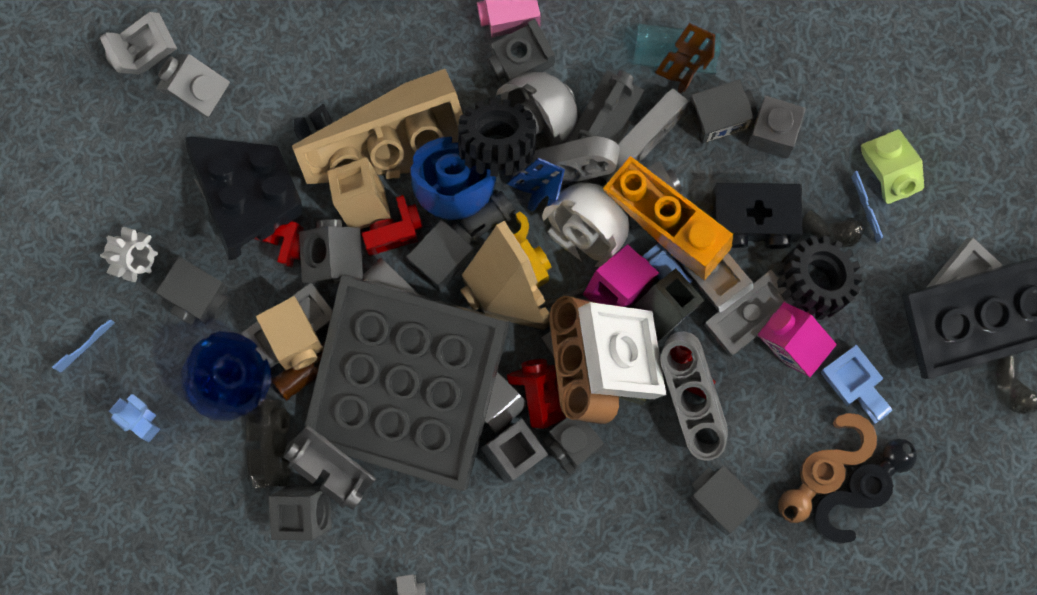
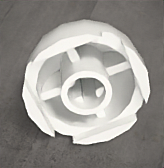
M580 182L563 189L559 193L558 200L551 206H546L542 214L543 221L548 217L552 225L547 231L550 237L580 261L581 258L576 247L592 259L598 260L594 267H601L617 254L625 243L629 232L627 213L603 191L602 186L597 184Z

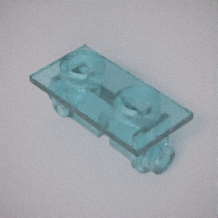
M638 24L633 65L659 67L668 52L676 53L679 48L675 47V42L684 29ZM690 31L684 41L688 42L695 32ZM713 33L715 34L713 59L705 70L702 65L696 72L716 75L722 42L720 40V33ZM706 38L699 49L703 50L710 39ZM695 54L690 62L695 63L699 55ZM669 61L665 68L669 69L674 62ZM685 67L683 71H688L690 68Z

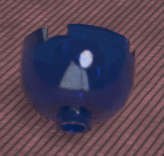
M219 331L213 333L208 338L199 341L188 353L181 370V389L187 402L199 414L214 421H232L249 414L261 403L268 393L271 385V369L267 358L263 361L261 354L255 350L258 346L245 336L236 332Z

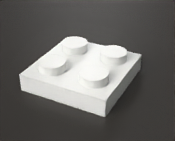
M592 302L579 307L578 311L591 393L643 399H656L666 395L652 311Z

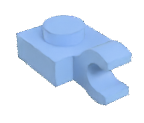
M857 345L821 371L823 377L844 404L849 406L858 400L874 424L892 411L889 404L874 388L883 380V377Z
M131 394L127 401L120 398L109 410L112 414L111 420L124 431H133L147 442H150L160 430V428L152 423V420L157 415L134 394Z

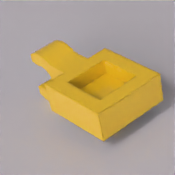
M522 212L516 213V220L520 224L521 229L513 235L530 260L538 281L536 286L539 288L549 282L547 270L552 268L542 248L537 246L533 249L528 239H526L529 233V222Z

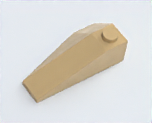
M442 69L400 85L295 143L292 147L307 184L329 183L327 171L366 157L377 175H385L386 179L400 178V174L411 173L410 167L413 164V156L416 150L427 142L451 136L452 143L458 142L459 118L463 115L449 75L446 69Z
M503 221L496 225L463 272L462 278L466 286L460 289V292L471 310L480 308L485 314L510 320L511 323L545 330L550 327V313L546 307L540 308V305L545 303V300L536 286L538 281L532 265L508 225Z

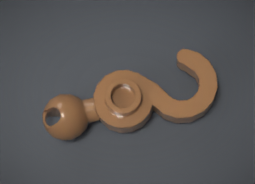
M847 413L833 420L835 428H852L856 430L860 435L861 445L855 452L837 449L821 450L812 453L804 459L800 467L802 485L798 489L787 490L778 501L780 515L790 523L804 522L812 512L813 504L811 500L816 494L826 495L835 492L841 487L845 480L846 470L844 466L861 464L872 456L877 445V435L874 426L868 419L859 414ZM787 507L792 508L794 511V516L791 519L787 518L784 514V510Z

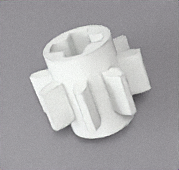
M122 227L121 236L113 237L108 235L106 237L108 242L100 257L105 258L108 264H110L107 270L109 275L122 276L124 280L136 282L137 274L145 272L150 274L152 272L151 266L158 252L153 251L152 247L148 244L151 240L150 235L141 232L136 233L135 229Z

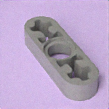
M675 89L667 92L618 144L620 150L616 170L611 174L599 177L608 183L630 156L640 163L682 118L690 106V101Z
M592 136L535 150L532 162L541 158L565 169L561 184L565 185L613 173L616 170L620 148L616 142L608 138ZM539 164V165H538L537 167H535V168H536V169H539V168H541L543 165H542V164ZM515 167L512 178L520 173ZM525 169L520 171L521 173H528L525 171ZM555 171V172H554L553 174H551L550 176H553V177H554V176H556V175H557L558 173H560V172ZM520 179V180L517 181L516 183H517V184H520V183L523 182L524 180ZM545 179L542 182L547 184L549 180ZM535 186L531 190H537L540 186Z

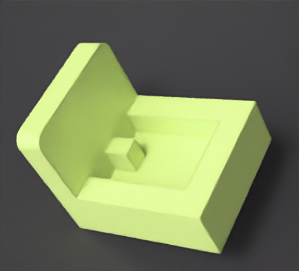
M899 129L861 144L862 155L881 182L882 198L887 204L907 198L924 189L922 159Z

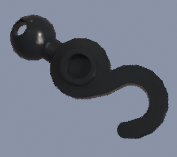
M900 438L891 440L883 449V461L879 465H864L852 472L848 479V492H832L819 500L814 510L813 520L815 528L821 537L837 544L852 542L856 539V533L853 530H840L832 526L829 520L831 509L836 505L854 509H870L885 504L893 493L892 476L896 472L903 473L909 471L916 463L917 452L912 443ZM904 444L910 446L911 452L909 454L903 451Z

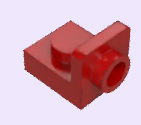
M404 195L395 197L402 221L394 223L393 219L380 220L369 226L370 231L362 233L369 256L418 242L415 230L423 228L416 204L407 206Z
M291 221L286 225L279 226L272 235L260 242L278 246L279 239H283L277 262L292 268L294 259L301 260L299 232L303 231L304 227Z
M533 359L523 362L521 364L522 369L507 374L509 384L525 386L531 427L544 429L567 418L560 406L555 365H548L546 359Z

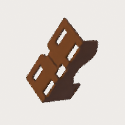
M691 23L687 25L675 42V47L679 48L676 53L668 52L655 71V74L668 80L680 82L678 86L680 94L686 91L698 68L703 65L705 70L714 57L715 34ZM690 31L695 32L688 42L684 41ZM706 38L710 39L703 50L699 49ZM695 54L699 55L695 63L690 62ZM669 61L674 62L667 72L663 70ZM685 67L690 68L683 78H679Z

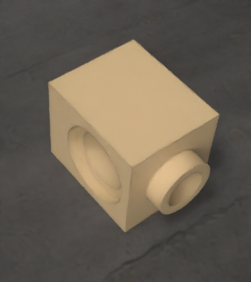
M367 157L327 171L333 205L348 227L363 229L377 221L391 219L385 186Z
M295 296L256 316L279 363L285 370L292 367L294 370L305 368L317 360L316 354L323 351V347Z

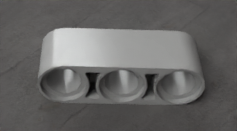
M676 332L670 335L664 344L660 356L661 366L689 451L697 459L704 461L714 460L725 450L728 437L727 423L699 339L689 332ZM675 346H685L691 350L693 359L688 363H677L672 359L670 350ZM689 387L700 388L704 391L706 400L700 404L689 403L683 396V391ZM703 428H710L717 432L719 440L713 444H704L698 440L696 433Z

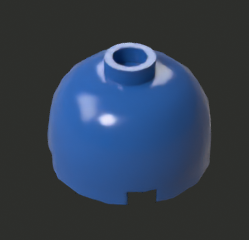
M452 136L441 137L424 144L416 150L413 156V164L410 167L411 186L414 196L420 205L435 217L456 220L473 216L485 207L494 191L496 176H490V170L488 169L484 171L483 175L477 173L476 165L468 168L465 165V159L461 160L459 156L458 142L452 143Z

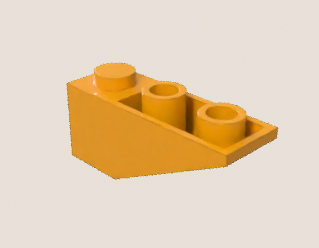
M631 156L603 187V191L665 250L704 281L732 248L733 233Z

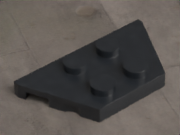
M192 136L186 137V148L228 260L239 257L241 255V247L255 237L263 241L272 235L279 226L286 225L302 215L301 199L278 146Z

